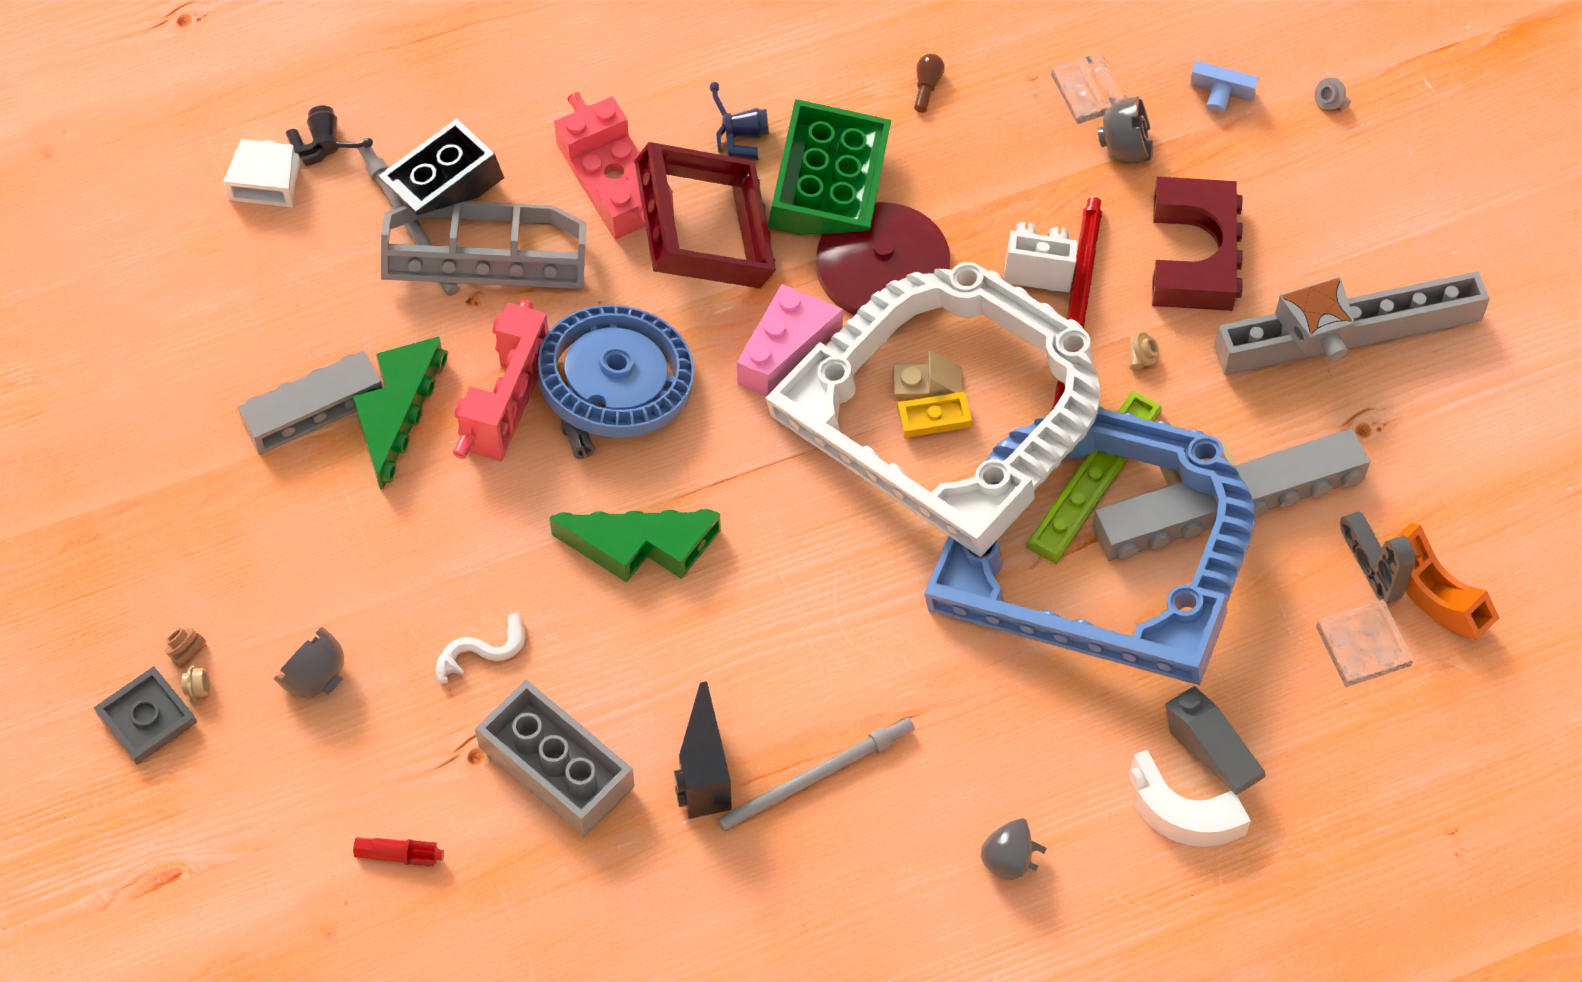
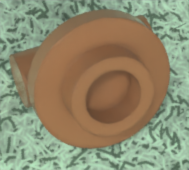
M179 628L166 640L168 646L165 652L171 657L172 662L176 666L183 668L206 643V640L196 633L193 628L185 630Z

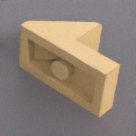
M929 351L928 364H899L893 366L894 401H909L963 392L962 368L935 352Z

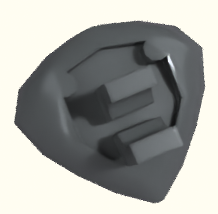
M1021 818L1008 822L990 834L981 847L980 857L990 873L1004 880H1014L1022 877L1028 868L1036 871L1038 865L1031 862L1032 852L1037 850L1044 854L1047 848L1031 840L1027 820Z

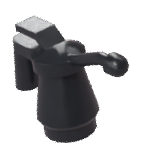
M326 105L315 106L308 112L307 125L313 138L312 143L304 145L297 129L286 131V136L289 143L293 145L294 152L299 155L306 166L321 162L326 155L335 153L339 148H369L373 145V140L365 138L362 142L358 143L338 142L336 138L338 119L334 114L333 108Z

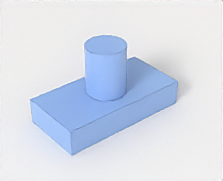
M1195 60L1190 85L1211 90L1206 107L1213 112L1223 113L1226 110L1230 95L1253 101L1258 77Z

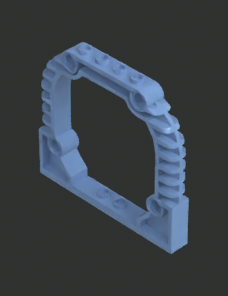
M1099 406L1095 422L1087 432V435L1077 443L1074 450L1069 455H1066L1065 458L1077 459L1097 450L1179 471L1182 481L1189 488L1213 496L1217 506L1216 521L1191 584L1180 585L1171 590L1167 599L1168 609L1160 615L1138 624L1132 637L1096 627L1085 620L1078 619L1073 621L1062 618L1052 611L1043 610L1040 612L1004 602L1001 587L994 577L1002 568L998 540L985 552L988 554L987 556L977 557V554L948 536L924 592L928 611L1200 685L1227 615V603L1253 536L1255 509L1251 493L1243 479L1239 476L1238 471L1224 459L1223 446L1217 438L1206 435L1196 429L1186 430L1171 426L1164 421L1153 422L1138 418L1131 413L1121 414L1105 410ZM1046 416L1036 419L1034 424L1030 426L1018 427L1010 432L1007 438L995 445L985 461L990 459L1006 460ZM1210 458L1211 460L1202 461L1201 459ZM993 482L990 485L999 484L1000 482ZM1184 607H1191V608H1193L1192 610L1187 611V612L1180 610L1181 608H1184Z

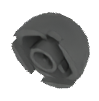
M1139 96L1114 103L1104 115L1103 127L1098 128L1101 147L1107 146L1110 154L1116 160L1124 163H1140L1150 161L1153 158V141L1148 140V130L1151 129L1144 103L1142 99H1139Z
M323 626L315 632L320 638L315 637L311 642L307 640L280 669L285 676L280 673L274 677V680L293 696L313 698L322 691L329 695L343 680L338 675L344 665L343 650L339 642Z

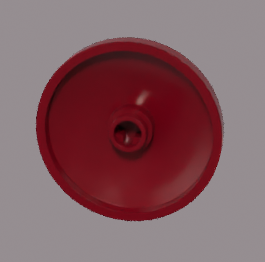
M877 202L874 205L869 231L822 234L817 248V274L820 284L828 297L846 312L856 315L861 306L866 305L871 300L873 294L883 290L886 284L893 280H902L906 278V275L914 272L930 274L934 273V269L950 270V251L942 231L926 215L905 205Z

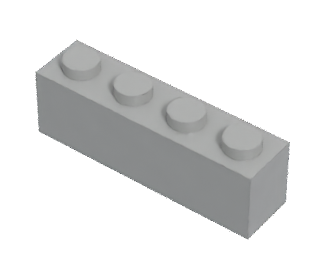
M363 350L356 354L346 355L340 361L325 368L315 369L307 376L296 381L283 383L277 389L262 396L252 397L244 404L239 405L238 410L250 439L258 454L261 455L355 413L356 407L353 396L383 387L379 376Z

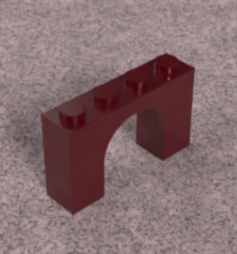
M1157 176L1153 201V223L1184 224L1199 227L1214 238L1219 250L1211 257L1201 261L1155 260L1152 276V306L1233 311L1235 298H1241L1243 279L1237 278V270H1241L1243 251L1237 250V242H1241L1243 223L1237 222V214L1241 215L1243 196L1237 194V181Z

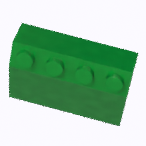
M795 99L767 227L798 235L869 231L891 120Z

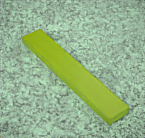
M1132 390L1117 413H1131L1138 418L1155 422L1162 411V406ZM1097 450L1087 455L1027 541L1026 548L1057 565L1129 458Z

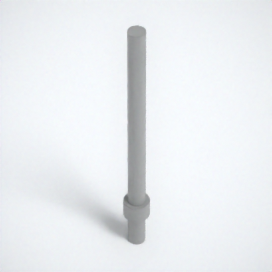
M372 147L357 148L367 164L366 170L372 180L378 181L394 209L406 205L378 177V175L388 169L385 161L382 158H378ZM417 220L404 224L416 245L433 246ZM440 282L448 296L456 294L459 290L456 283Z
M907 717L886 729L880 727L869 733L868 739L717 818L719 825L723 831H726L874 751L880 753L892 746L891 742L915 730L912 720Z

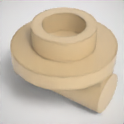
M1144 332L1131 336L1130 369L1140 371L1144 366L1154 365L1159 355L1157 341Z

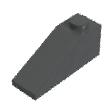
M1196 686L1191 687L1165 703L1170 733L1233 793L1237 795L1266 777L1264 769L1219 708Z

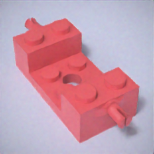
M574 92L575 97L572 93L567 98L574 112L554 121L556 144L611 235L616 240L645 227L634 163L640 152L629 136L628 119L613 96L595 104L586 105L581 94ZM611 171H619L623 174L618 179L606 177ZM668 185V187H669V193H670V198H671L672 209H673V214H674V208H673V191L671 190L670 186Z
M520 300L519 305L507 303L503 314H498L494 320L493 333L496 334L497 339L495 350L499 352L500 365L507 368L504 377L497 379L494 392L470 386L465 398L461 397L457 402L455 417L458 418V435L460 438L453 450V455L457 458L466 459L468 452L502 461L537 383L539 350L545 336L549 332L546 313L533 310V304L528 300Z

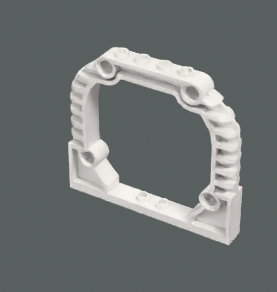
M964 262L958 264L953 270L934 269V273L930 274L914 272L906 275V278L902 280H893L886 284L883 290L877 291L871 296V300L866 305L861 306L858 313L844 324L839 333L837 332L831 337V341L826 346L819 342L766 397V402L772 418L982 557L1035 499L1034 490L1047 479V476L1060 465L1065 456L1069 455L1077 443L1087 435L1098 413L1100 386L1093 365L1091 339L1078 322L1073 319H1065L1057 314L1054 308L1047 303H1039L1031 298L1023 288L1013 287L1005 282L997 272L987 271L972 262ZM943 307L960 317L973 318L985 315L1047 354L1051 373L1066 385L1065 391L1055 408L1006 460L990 459L984 461L977 468L975 477L957 482L940 483L931 493L907 477L898 465L894 463L887 464L880 459L869 446L862 447L842 434L839 429L838 411L840 403L847 402L855 394L856 385L853 375L901 325L916 314ZM993 482H1000L999 484L990 485Z

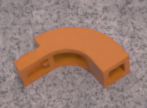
M1410 523L1396 536H1405L1411 543L1415 554V565L1405 592L1418 607L1438 624L1458 635L1477 640L1500 618L1488 591L1468 586L1453 577L1435 556L1422 526Z

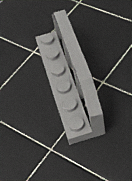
M464 201L418 216L407 205H404L384 214L381 232V280L584 289L586 222L552 205ZM423 217L452 219L449 246L389 244L391 229ZM460 219L512 221L510 249L457 247ZM520 222L550 223L579 238L578 253L518 250Z

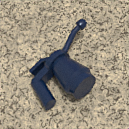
M712 82L710 84V91L723 116L722 126L716 133L718 152H722L721 137L726 132L728 156L759 160L757 147L734 145V136L761 138L763 135H769L767 109L756 107L731 115V113L726 112L718 97L719 84Z

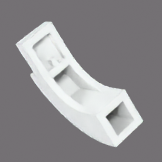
M1148 750L1134 755L1131 769L1129 770L1130 780L1137 790L1134 807L1142 819L1159 834L1175 842L1198 847L1218 846L1247 835L1251 820L1235 793L1229 791L1215 798L1202 801L1186 799L1173 792L1167 786Z

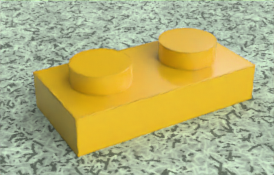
M965 391L897 402V412L904 439L972 427V418Z

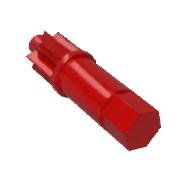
M356 837L353 846L354 857L402 862L405 865L413 864L434 867L436 860L443 861L444 850L438 849L437 842Z

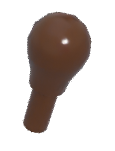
M926 54L920 57L917 62L916 73L919 90L914 106L917 112L924 113L927 111L931 92L934 91L936 84L942 78L945 71V64L942 58L936 54Z

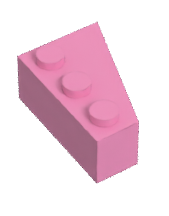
M781 284L737 361V384L768 396L819 342L824 344L835 333L841 331L843 327V309Z

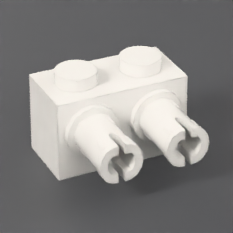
M1026 222L1018 223L1015 231L1010 232L1003 280L1017 286L1069 293L1076 264L1077 241L1069 239V232L1065 228H1062L1061 234H1058L1059 227H1053L1049 230L1048 236L1036 234L1034 224L1029 223L1028 229H1025Z

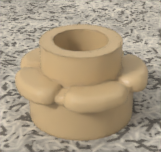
M191 665L187 673L182 674L181 684L183 693L185 695L189 694L193 701H197L198 697L208 696L209 676L205 667L196 668L195 665Z

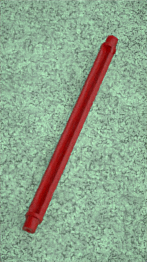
M1097 197L1088 198L1086 207L1083 209L1067 320H1075L1083 329L1094 267L1096 242L1102 218V201ZM1059 380L1056 385L1052 410L1065 391L1066 384Z

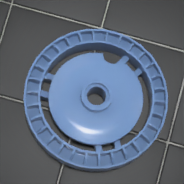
M622 305L593 306L564 317L545 336L539 350L537 365L538 385L543 398L560 418L585 432L614 438L641 436L669 424L686 406L692 391L694 377L693 357L687 343L679 332L654 314ZM571 345L566 354L564 364L565 377L570 386L567 388L557 370V362L565 349ZM665 358L668 360L672 368L674 377L667 375V363ZM600 403L605 404L606 408L598 407L597 405Z

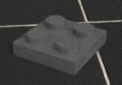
M154 666L94 707L97 716L136 765L197 723L194 714Z

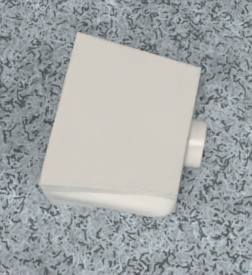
M241 139L223 181L228 200L293 208L295 184L300 168V157L294 152L293 145L276 143L270 140L254 141Z

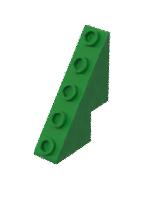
M439 336L376 353L385 388L353 396L357 416L380 490L384 489L386 482L390 483L393 480L396 472V460L400 453H405L409 444V432L412 426H416L421 419L424 399L432 395L435 387L436 373L438 369L442 370L447 362L448 351L442 349Z
M700 509L696 512L665 510L661 513L629 511L625 514H608L598 511L587 515H573L561 512L551 515L550 526L553 536L627 583L647 557L682 579L720 533L721 517L720 513L710 509Z

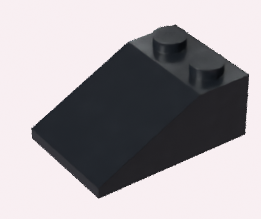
M457 118L378 175L379 179L417 216L478 198L504 179L495 153Z
M707 681L700 682L679 754L680 769L674 770L678 806H686L688 819L732 810L731 780Z

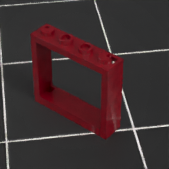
M648 142L634 160L653 271L761 288L776 271V260L773 257L770 242L771 233L767 227L765 204L762 202L760 179L757 176L755 161ZM666 175L732 186L746 260L679 248Z

